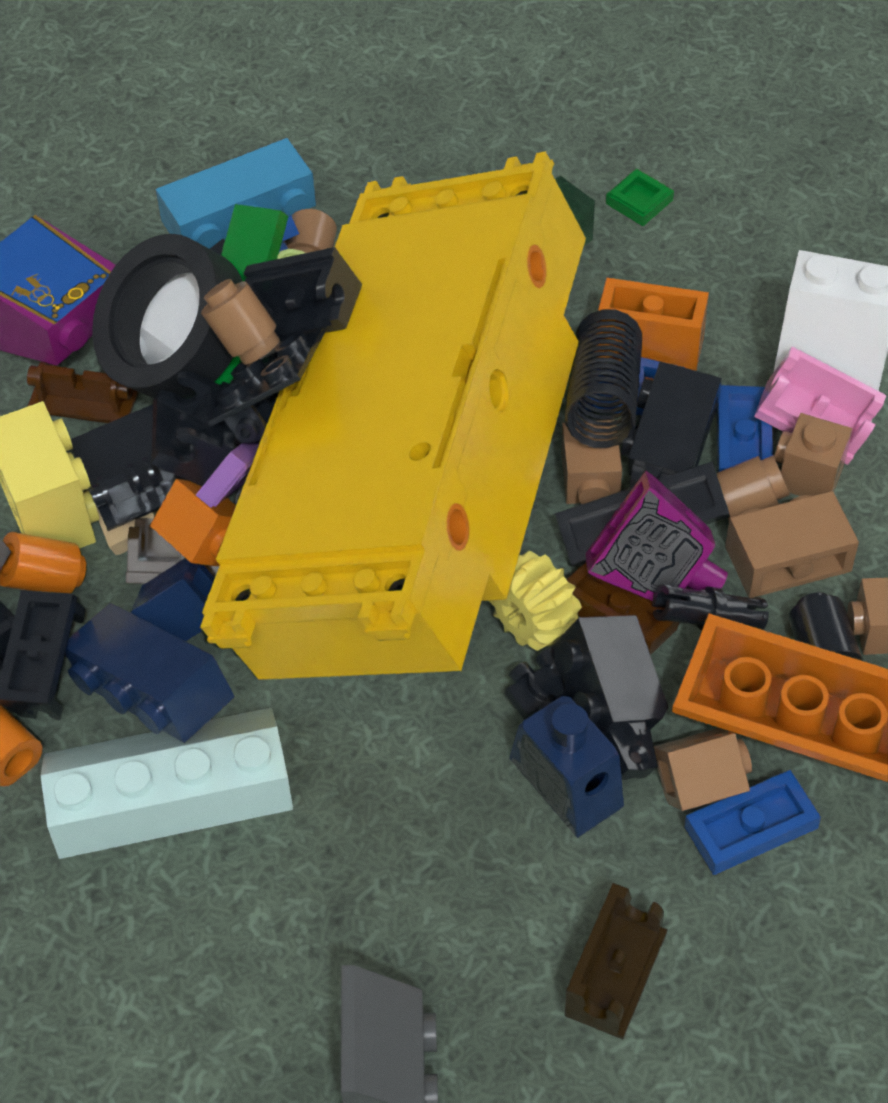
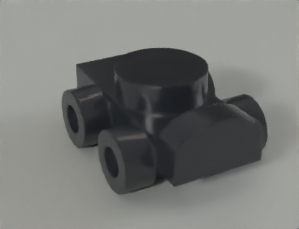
M553 647L545 649L536 657L535 661L541 669L534 672L525 661L517 665L509 673V677L514 684L507 687L504 694L524 719L529 718L561 696H568L562 674L558 672L555 665Z

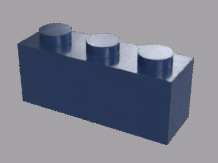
M109 603L68 638L65 655L72 665L68 669V674L76 686L87 695H92L96 692L103 696L108 704L120 714H125L129 711L138 716L140 721L155 734L164 731L185 743L235 697L213 655L112 603Z

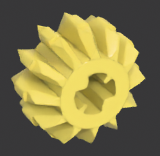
M532 551L519 555L507 600L489 601L495 607L493 616L500 619L504 625V632H511L519 645L524 646L528 644L536 651L554 644L578 619V612L582 608L580 601L572 593L576 587L567 582L564 577V569H556L546 554L539 557Z

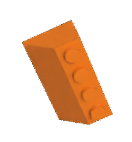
M710 613L708 614L673 704L672 713L888 782V669Z

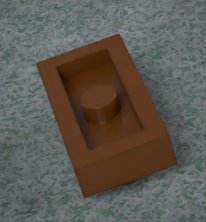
M587 562L566 579L567 582L576 587L572 593L582 606L578 612L579 617L636 615L650 655L678 629L680 622L658 621L653 616L654 610H664L665 608L652 607L651 600L594 577L588 573Z

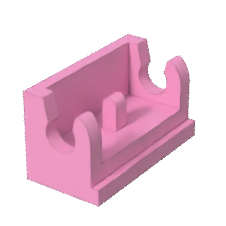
M791 347L767 381L754 417L781 431L791 433L794 430L800 413L853 428L845 464L848 465L873 431L875 424L871 421L882 408L886 395Z

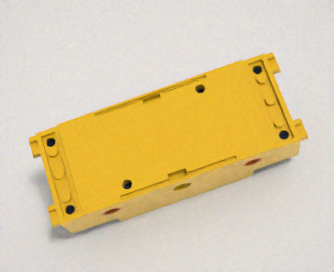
M546 151L536 153L533 163L521 165L517 156L507 158L504 169L413 185L408 184L404 176L395 177L391 187L381 188L377 181L367 182L364 193L359 195L349 224L342 225L334 247L362 283L360 293L346 329L325 333L301 380L279 391L217 554L216 561L220 566L202 611L204 618L200 628L208 636L207 641L210 644L216 643L221 649L232 648L258 680L461 671L481 601L507 600L579 343L564 313L586 237L552 174L554 162L550 160Z

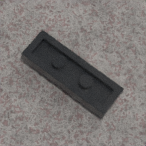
M713 462L658 479L706 525L730 517ZM633 488L555 513L568 557L573 567L586 563V552Z

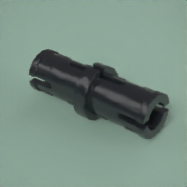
M662 584L656 589L652 601V607L665 608L664 610L656 609L653 611V616L656 620L696 624L700 630H703L709 613L761 630L765 629L769 617L768 611L755 610L756 608L765 609L768 607L765 599L725 594L721 588L707 586L705 590L702 589L700 591Z

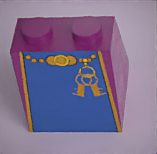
M37 215L31 217L0 242V351L57 366L71 353L83 347L86 341L92 337L93 316L97 299L115 264Z

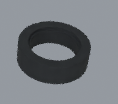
M179 234L154 236L139 243L126 253L107 277L97 299L93 316L92 338L94 350L101 367L107 375L119 384L154 399L160 389L176 393L184 399L194 396L196 394L194 389L184 387L177 381V375L182 371L193 372L215 382L227 368L233 357L204 319L201 311L207 305L204 296L216 285L227 279H231L234 284L243 282L235 266L222 255ZM193 273L199 286V306L189 335L170 357L159 363L147 364L140 349V330L149 303L167 281L179 274Z

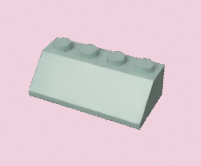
M272 707L209 720L185 743L162 731L159 734L149 732L44 754L40 775L47 828L59 859L293 810L288 775Z

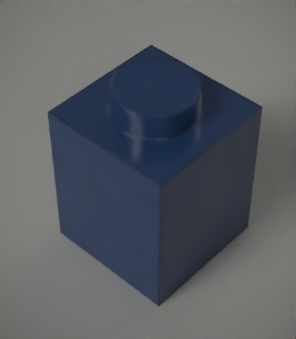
M184 558L143 584L130 612L187 641L203 631L200 628L204 618L202 611L215 578L204 565L191 563Z

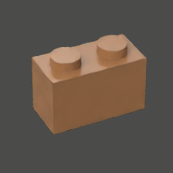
M830 491L814 496L802 495L790 502L764 509H748L737 516L730 517L725 548L747 596L754 598L852 572L859 541L834 492Z

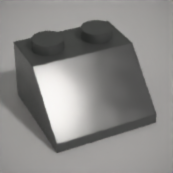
M342 965L341 1095L343 1103H438L437 1074H425V1052H437L436 1013H424L422 989L356 965Z

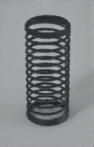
M602 309L589 314L583 319L576 331V338L579 343L571 368L567 406L565 409V425L571 436L581 444L592 448H611L620 445L631 436L636 425L642 350V331L638 323L631 316L621 311ZM602 320H616V321L622 322V323H624V324H621V323H618V322H615V321H602ZM601 326H615V327L624 329L625 331L620 330V329H617V328H614V327H601ZM600 332H615V333L621 334V335H623V336H620V335H617V334H614V333H600ZM599 338H614V339L623 341L624 343L619 342V341H616V340H613V339H599ZM598 344H613V345L622 347L623 349L618 348V347H615V346H612V345H600V346H596V345H598ZM598 350H612V351L621 353V354H623V355H620V354H617V353H614V352H611V351H608V352H595V351H598ZM598 356H611V357L620 359V360H622V361H619V360H616V359H613V358H595V357H598ZM597 375H601V376H612V377H616V378H611V377H599V376H597ZM596 381H600V382H611V383H614V384L598 383V382H596ZM593 393H598V394H603V395H611L612 397L598 396V395L593 394ZM587 396H589V397H591V398H594V399H596V400H599V401H615V400H618V399H619V401L612 402V403H601V402H597V401H595V400H592V399L588 398ZM586 402H588V403H590V404H593V405H595V406H598V407H615V406H618V405H621V406L616 407V408H613V409H598V408H596V407H593V406H591V405H588ZM586 409L594 411L596 413L612 414L619 411L621 412L610 416L596 415L594 413L587 411ZM585 415L597 420H613L619 417L621 418L611 422H597L595 420L587 418ZM583 421H585V422H587V423H590V424H592V425H595V426H607V427H610V426H614V425H617V424H620V425H619V426L612 427V428H609V429H605V428H595V427H593V426H590V425L584 423ZM583 428L588 429V430L593 431V432H596V433H611V432H615V431H618V430H620V431L617 432V433L610 434V435H596V434H593V433H591V432H588V431L584 430ZM583 435H586L593 439H604L608 441H594L592 439L584 437Z

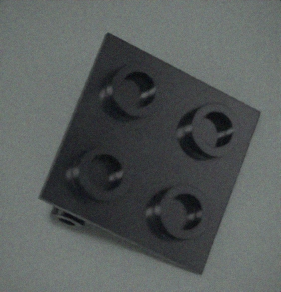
M321 327L306 336L302 331L295 332L282 340L271 355L244 365L243 362L238 364L231 372L233 376L231 383L217 395L216 399L219 403L207 424L212 427L224 420L240 442L255 443L261 440L279 391L301 380L326 332L325 328Z
M153 404L71 439L73 452L76 458L80 457L91 485L88 489L108 531L158 510L175 480H186L151 464Z

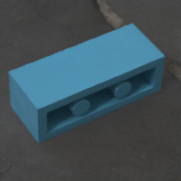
M288 138L156 189L161 221L170 234L186 236L209 249L221 239H226L235 204L281 210L287 216L299 210L316 206L313 173Z

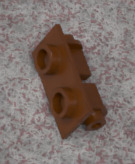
M43 361L38 366L31 365L27 373V384L35 386L27 407L44 401L49 415L110 423L131 414L139 393L114 381L107 373L84 370L83 375L75 373L73 368L52 366Z

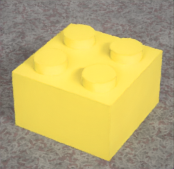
M44 401L0 416V484L21 533L76 543L79 548L95 543L96 539L91 523L100 520L99 514L89 490H86L91 485L80 457L74 459L71 452H66L73 449V445L62 418L52 421Z

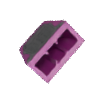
M647 471L640 477L585 554L589 574L653 601V595L659 585L666 584L671 587L684 589L688 586L693 590L700 591L702 589L705 590L707 586L722 588L728 575L727 571L707 559L716 545L710 528L657 478Z

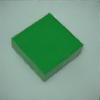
M636 168L606 194V205L639 225L645 226L673 201L674 190Z

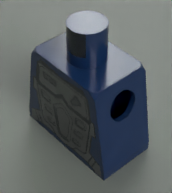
M561 696L518 726L509 759L577 838L624 807L619 754L613 744L588 718L586 711L577 705L571 697ZM586 786L594 789L590 792H585Z

